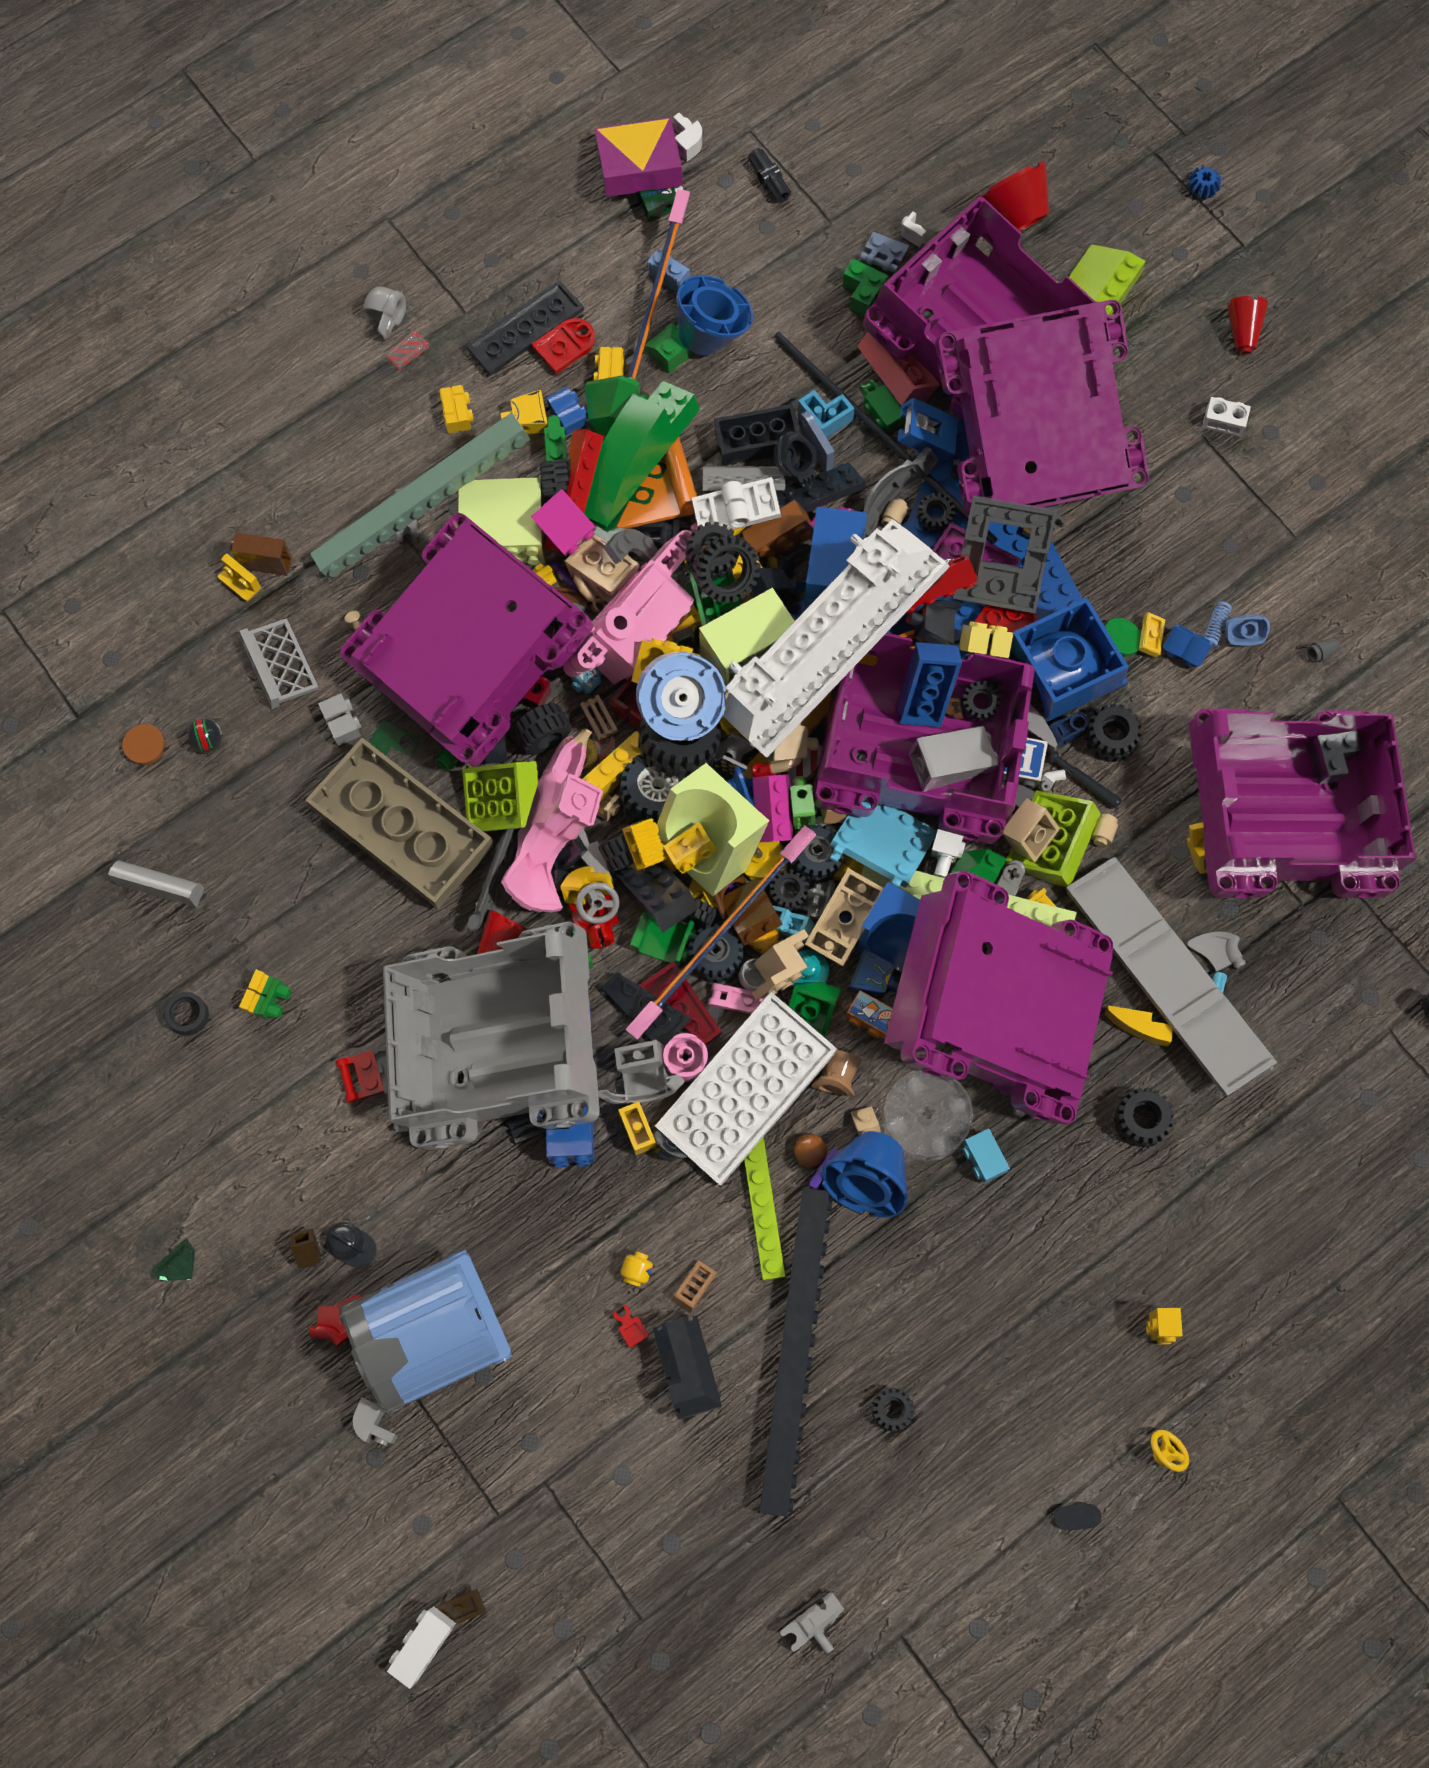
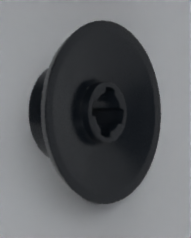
M661 1131L654 1133V1139L657 1144L655 1152L662 1159L672 1162L675 1158L683 1159L687 1157Z

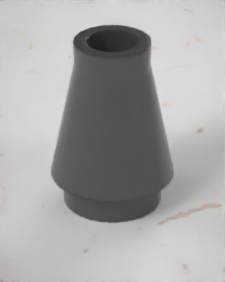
M1336 639L1314 642L1307 648L1308 657L1313 662H1321L1338 651L1340 644Z

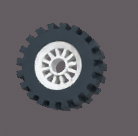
M637 755L633 758L632 764L629 762L626 765L625 771L622 773L619 796L620 805L623 806V813L625 816L630 814L629 820L632 823L636 820L643 821L652 818L653 822L657 825L670 789L685 778H678V776L667 777L663 772L660 774L654 770V766L649 767L646 759H640Z

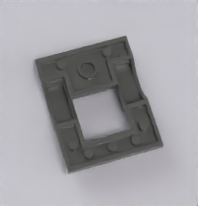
M973 495L961 556L968 554L978 582H975V585L969 589L961 588L956 590L953 599L1036 613L1057 510ZM990 521L1031 529L1023 567L982 560Z

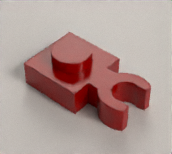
M624 1305L623 1307L626 1310L625 1316L619 1317L616 1311L613 1312V1316L618 1322L623 1323L618 1330L631 1349L648 1338L649 1334L638 1316L633 1319L630 1318V1309L627 1305Z

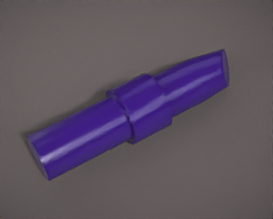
M556 561L552 562L550 567L557 573L558 577L571 589L578 590L570 574Z

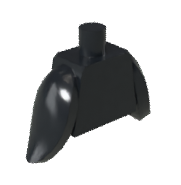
M936 600L932 604L924 605L917 613L910 611L906 622L915 626L914 637L921 641V643L953 645L955 613L962 608L961 601Z

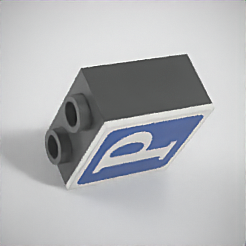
M1027 738L1026 747L1022 753L1019 785L1028 789H1038L1048 742ZM1005 767L1003 770L1002 784H1005L1007 768Z

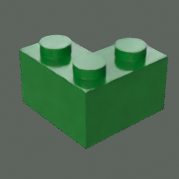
M852 259L843 274L842 287L854 292L851 297L850 310L865 317L867 310L876 302L881 286L887 282L888 275Z

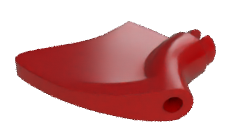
M355 1295L334 1306H319L317 1326L309 1328L310 1338L330 1340L336 1347L343 1344L348 1339L345 1326H343L340 1320L338 1307L351 1300L361 1298L360 1295Z

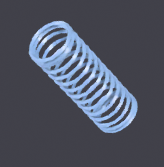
M1219 601L1216 603L1203 636L1215 643L1211 648L1217 647L1221 632H1223L1226 620L1232 609L1231 605L1226 602ZM1219 604L1226 605V606L1229 607L1230 609H1228V608H1226V607H1223V606H1218V605H1219Z

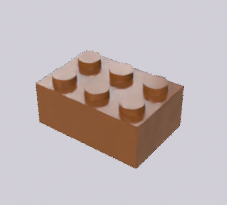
M795 500L780 508V518L754 524L742 531L745 540L755 548V554L759 556V559L764 564L767 562L768 556L777 557L784 552H789L795 548V545L808 541L813 536L814 526L805 510Z

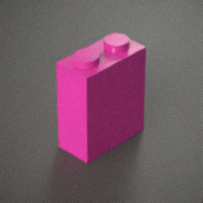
M562 489L531 516L532 520L565 557L568 554L570 556L575 554L580 549L578 545L584 540L588 542L595 536L594 531L596 527Z

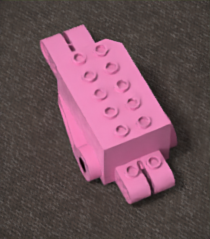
M683 530L663 544L651 560L641 566L642 570H637L593 620L591 633L563 665L564 671L568 676L578 677L586 671L591 672L596 667L613 684L618 683L624 678L628 680L633 675L642 640L651 641L652 638L665 641L667 639L666 635L677 627L680 618L684 617L691 610V605L694 601L670 577L686 558L685 550L692 533L691 531Z

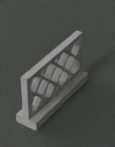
M777 466L703 467V491H720L725 483L731 481H738L743 485L770 477L773 479L775 490H785L784 474L779 471Z
M287 618L248 631L247 628L239 631L240 641L271 709L280 707L279 703L319 690ZM285 626L287 630L285 637L274 634L277 628ZM264 634L268 638L265 644L256 641L254 636ZM272 638L282 641L279 649L268 646ZM285 643L295 647L293 654L282 651ZM266 650L276 653L273 661L264 658L263 655ZM279 655L290 658L287 666L276 663ZM293 660L302 663L301 671L290 668ZM274 667L284 670L281 678L272 676L271 672ZM287 672L298 676L295 683L284 680ZM301 677L310 680L312 685L304 688L299 686L298 683ZM281 685L291 687L290 693L281 696L279 692Z

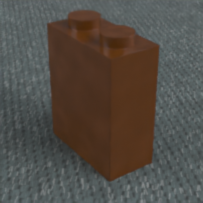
M236 532L235 538L230 543V551L240 565L251 571L288 576L292 556L285 540Z
M757 878L723 896V905L729 917L759 884ZM764 890L733 924L744 945L783 925Z

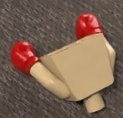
M800 723L768 756V763L771 764L755 763L751 766V775L753 777L773 776L776 773L791 770L800 764L801 759L807 757V750H817L818 739L808 737L807 727L802 726Z

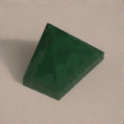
M187 1238L184 1239L152 1268L159 1281L192 1279L195 1249Z

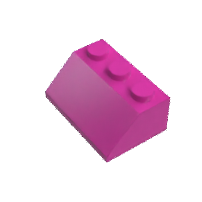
M789 775L752 777L755 808L769 820L760 842L792 840L794 832Z

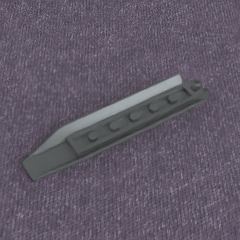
M532 758L528 760V762H535ZM537 765V771H538L537 777H538V780H539V779H540V767ZM521 828L504 829L500 841L496 845V852L493 861L489 865L486 881L482 885L481 895L475 904L474 914L469 917L467 928L478 937L483 934L490 910L492 909L503 915L510 894L505 891L501 881L506 871L515 861L518 850V832Z

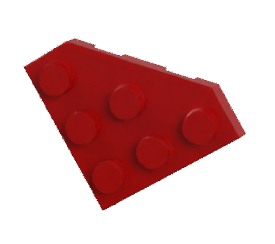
M985 604L975 622L987 624V629H990V625L1007 627V632L1013 633L1038 621L1036 613Z

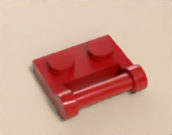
M373 1050L335 1061L337 1069L340 1070L346 1091V1103H354L385 1093ZM348 1066H355L361 1088L360 1092H355Z

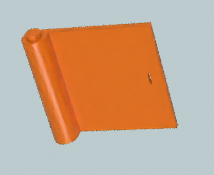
M680 437L677 438L659 461L667 466L662 478L647 477L640 485L654 490L650 503L644 505L629 501L617 527L627 529L695 513L692 498L697 497ZM656 465L650 473L653 475L659 474L662 468ZM641 490L636 494V497L639 500H646L649 497V493Z

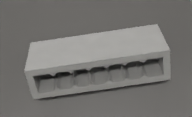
M116 861L108 873V876L119 886L197 908L204 891V887L200 883L123 861Z

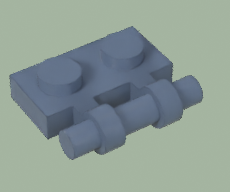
M873 232L865 246V251L870 254L862 252L860 260L866 261V264L870 266L876 265L881 267L885 272L891 271L896 273L898 266L893 263L901 265L909 245Z

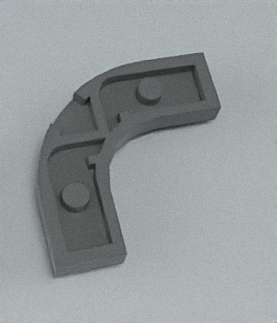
M624 529L617 532L603 547L615 564L621 562L629 551L637 554L644 563H648L658 551L650 537L635 529Z

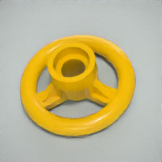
M1157 1430L1151 1435L1150 1443L1153 1457L1160 1466L1167 1467L1175 1472H1182L1189 1466L1188 1452L1183 1443L1174 1434L1166 1430ZM1159 1437H1161V1446H1160V1447L1158 1446V1438H1159ZM1170 1441L1176 1445L1180 1453L1176 1451V1449L1171 1445ZM1172 1461H1180L1181 1464L1177 1465L1172 1463Z

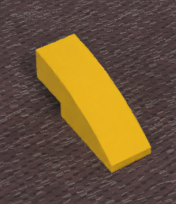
M1108 1006L1105 1010L1104 1015L1115 1025L1139 1039L1165 1047L1172 1041L1173 1029L1169 1024L1152 1022V1013L1115 1006Z

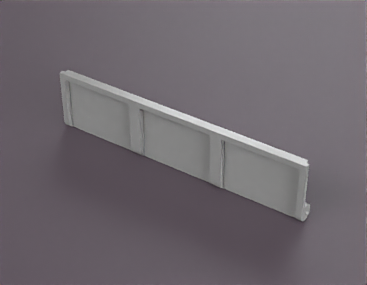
M1116 857L1108 860L1066 887L1067 894L1095 930L1108 935L1112 939V952L1223 1095L1229 1096L1263 1072L1265 1073L1273 1069L1277 1061Z

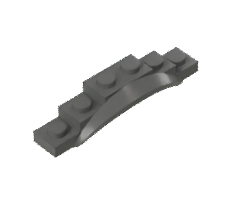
M925 446L913 462L907 459L903 465L884 475L873 487L867 501L864 503V512L867 513L864 539L875 531L877 523L890 501L912 481L922 475L927 476L938 463V458L930 448Z

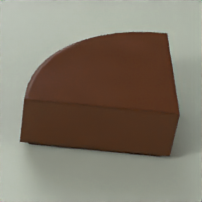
M961 697L950 698L946 710L948 716L955 719H963Z

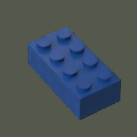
M916 642L897 704L900 724L942 726L962 664L958 646Z

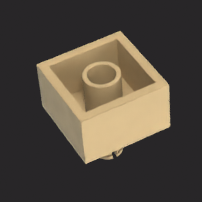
M1026 798L1016 813H1011L1006 819L1003 836L1016 853L1036 862L1060 828L1046 808Z

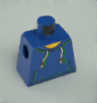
M863 949L850 984L849 992L858 994L859 991H862L869 996L884 998L887 988L894 991L898 990L900 979L892 976L894 970L892 963Z

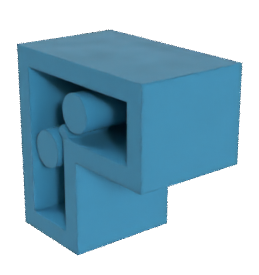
M815 390L798 400L797 413L801 414L809 411L826 438L853 421L854 407L843 394L828 404L821 399Z

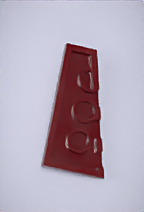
M673 961L640 984V986L659 997L681 971ZM685 979L666 1002L693 1019L685 1028L707 1045L723 1034V1032Z

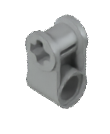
M1019 860L1010 861L996 885L1003 887L1008 892V895L1015 896L1025 873L1024 864ZM1013 868L1018 869L1016 875L1011 874Z

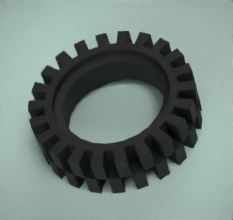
M720 534V538L717 536L711 537L713 541L707 540L704 542L706 547H700L698 551L701 552V555H695L694 558L698 561L697 564H693V569L696 570L693 573V577L697 579L695 581L697 586L700 587L703 593L719 602L729 603V600L736 602L738 601L737 597L743 599L746 597L744 595L745 591L747 593L752 591L749 588L750 585L756 586L757 582L754 581V577L759 578L760 575L756 571V569H761V566L757 562L760 559L755 554V548L747 541L732 534H728V536ZM726 550H735L742 558V573L735 583L730 586L719 587L711 579V564L719 553Z

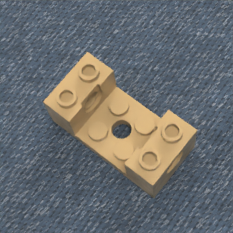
M848 868L805 945L845 968L859 940L861 927L884 888ZM843 911H849L852 914V920L849 923H842L839 916Z

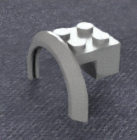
M657 1040L615 1048L617 1070L623 1074L625 1095L614 1094L605 1089L598 1091V1097L613 1104L656 1101L675 1093L683 1085L684 1079L679 1074L668 1076L663 1058L664 1045Z

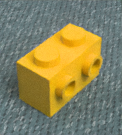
M1157 1308L1149 1313V1321L1146 1322L1147 1335H1150L1151 1341H1157L1158 1345H1170L1176 1342V1339L1183 1336L1181 1308Z

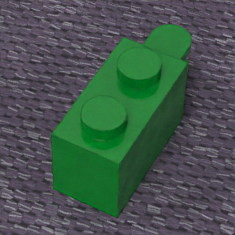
M870 379L868 384L859 386V390L864 396L863 409L868 416L870 415L874 422L887 434L906 424V419L900 416V404L885 384L878 387L874 380Z
M551 416L548 419V428H544L547 461L566 459L568 462L565 428L561 427L559 417Z

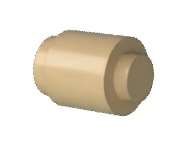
M899 498L896 500L892 499L882 515L883 520L881 523L886 526L893 519L901 525L909 510L907 503Z
M1109 814L1101 815L1091 836L1094 844L1100 847L1112 844L1118 828L1116 817Z

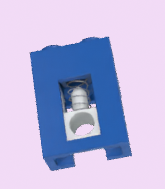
M916 398L901 405L900 416L906 419L905 431L900 429L898 432V442L917 450V456L926 446L934 452L941 462L955 455L958 418Z

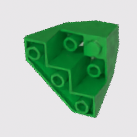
M620 375L589 381L585 384L590 429L604 436L603 441L633 394L640 395V383L634 378Z

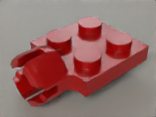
M604 895L606 900H612L611 895ZM588 900L585 905L583 904L585 912L590 908ZM595 900V901H594L595 904H598V903L601 902V900ZM569 903L574 924L586 931L592 948L602 949L601 938L604 939L606 947L614 943L615 938L612 927L619 924L617 913L607 922L594 924L585 921L579 915L576 904ZM603 907L597 910L593 917L606 915L611 910V907Z

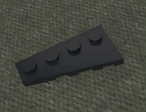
M616 972L602 987L632 1020L640 1014L650 1001L654 1002L659 998L619 972ZM667 1002L661 1007L663 1011L644 1031L652 1041H659L664 1045V1048L673 1037L678 1035L693 1020Z

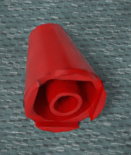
M1239 296L1232 298L1230 303H1227L1235 348L1240 354H1251L1257 348L1268 308V301L1263 297L1258 296L1257 300H1253L1251 296Z
M491 909L486 919L477 954L503 949L497 945L498 942L517 939L523 931L528 929Z

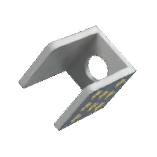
M731 733L720 741L717 757L711 767L733 777L734 767L738 765L742 773L746 771L747 766L740 763L744 754L753 750L755 746L750 741ZM724 753L730 754L731 757H732V759L729 758V757H727V756H725V755H723V754H724Z

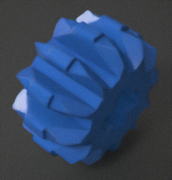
M1204 165L1201 168L1196 167L1189 176L1188 189L1191 190V195L1197 194L1198 199L1202 196L1207 200L1209 196L1214 197L1216 192L1220 190L1222 176L1218 175V170L1213 171L1212 166L1206 168Z

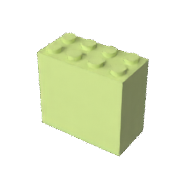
M541 478L473 480L459 489V513L466 515L521 562L530 565L545 563L544 532L531 518L544 505Z

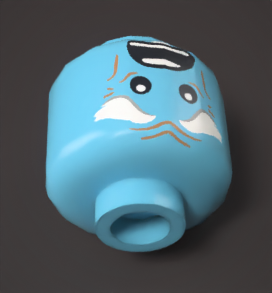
M595 667L591 672L586 671L578 677H571L573 681L571 685L578 693L582 691L585 694H590L601 684L602 673Z

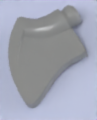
M1210 932L1188 941L1187 946L1206 958L1216 972L1232 964L1236 969H1240L1241 966L1245 965V960L1242 959L1243 956L1238 949L1240 937L1228 932Z

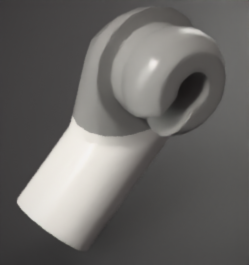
M1065 770L1044 773L1038 786L1039 789L1047 792L1052 788L1055 781L1066 780Z

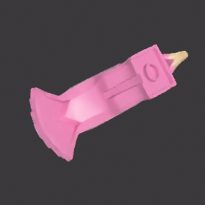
M586 728L575 735L565 737L557 746L543 771V776L538 780L526 826L518 832V850L515 861L506 871L501 881L505 891L512 896V899L530 911L552 913L562 909L551 875L552 866L559 852L568 841L576 839L584 827L594 825L603 790L580 779L586 758L587 742L592 733Z

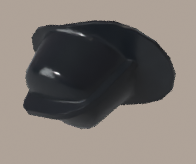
M347 1222L338 1223L332 1226L326 1235L325 1245L328 1252L349 1266L355 1268L364 1267L370 1264L375 1257L376 1244L374 1239L353 1224Z

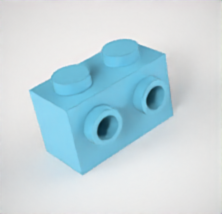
M990 1129L984 1130L964 1141L963 1153L967 1160L971 1159L975 1166L972 1168L978 1180H982L983 1184L1009 1171L1010 1168Z

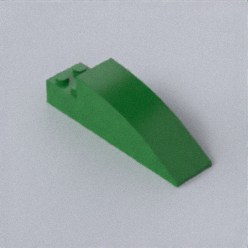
M662 381L648 400L634 394L631 396L601 445L584 512L590 521L605 528L608 527L700 411L695 394Z

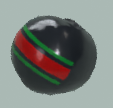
M198 719L189 726L188 744L193 750L199 753H211L219 748L222 741V732L218 724L209 719Z

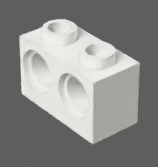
M1211 397L1202 428L1242 437L1251 406L1240 402L1227 401L1219 397Z

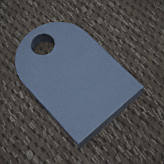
M809 411L799 414L798 422L801 432L814 445L817 454L816 459L823 471L833 469L835 451L817 421Z

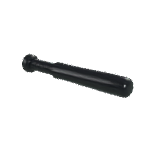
M1054 751L1048 758L1050 763H1056L1068 772L1069 776L1113 809H1116L1121 804L1120 797L1079 768L1073 767L1059 757L1057 751Z

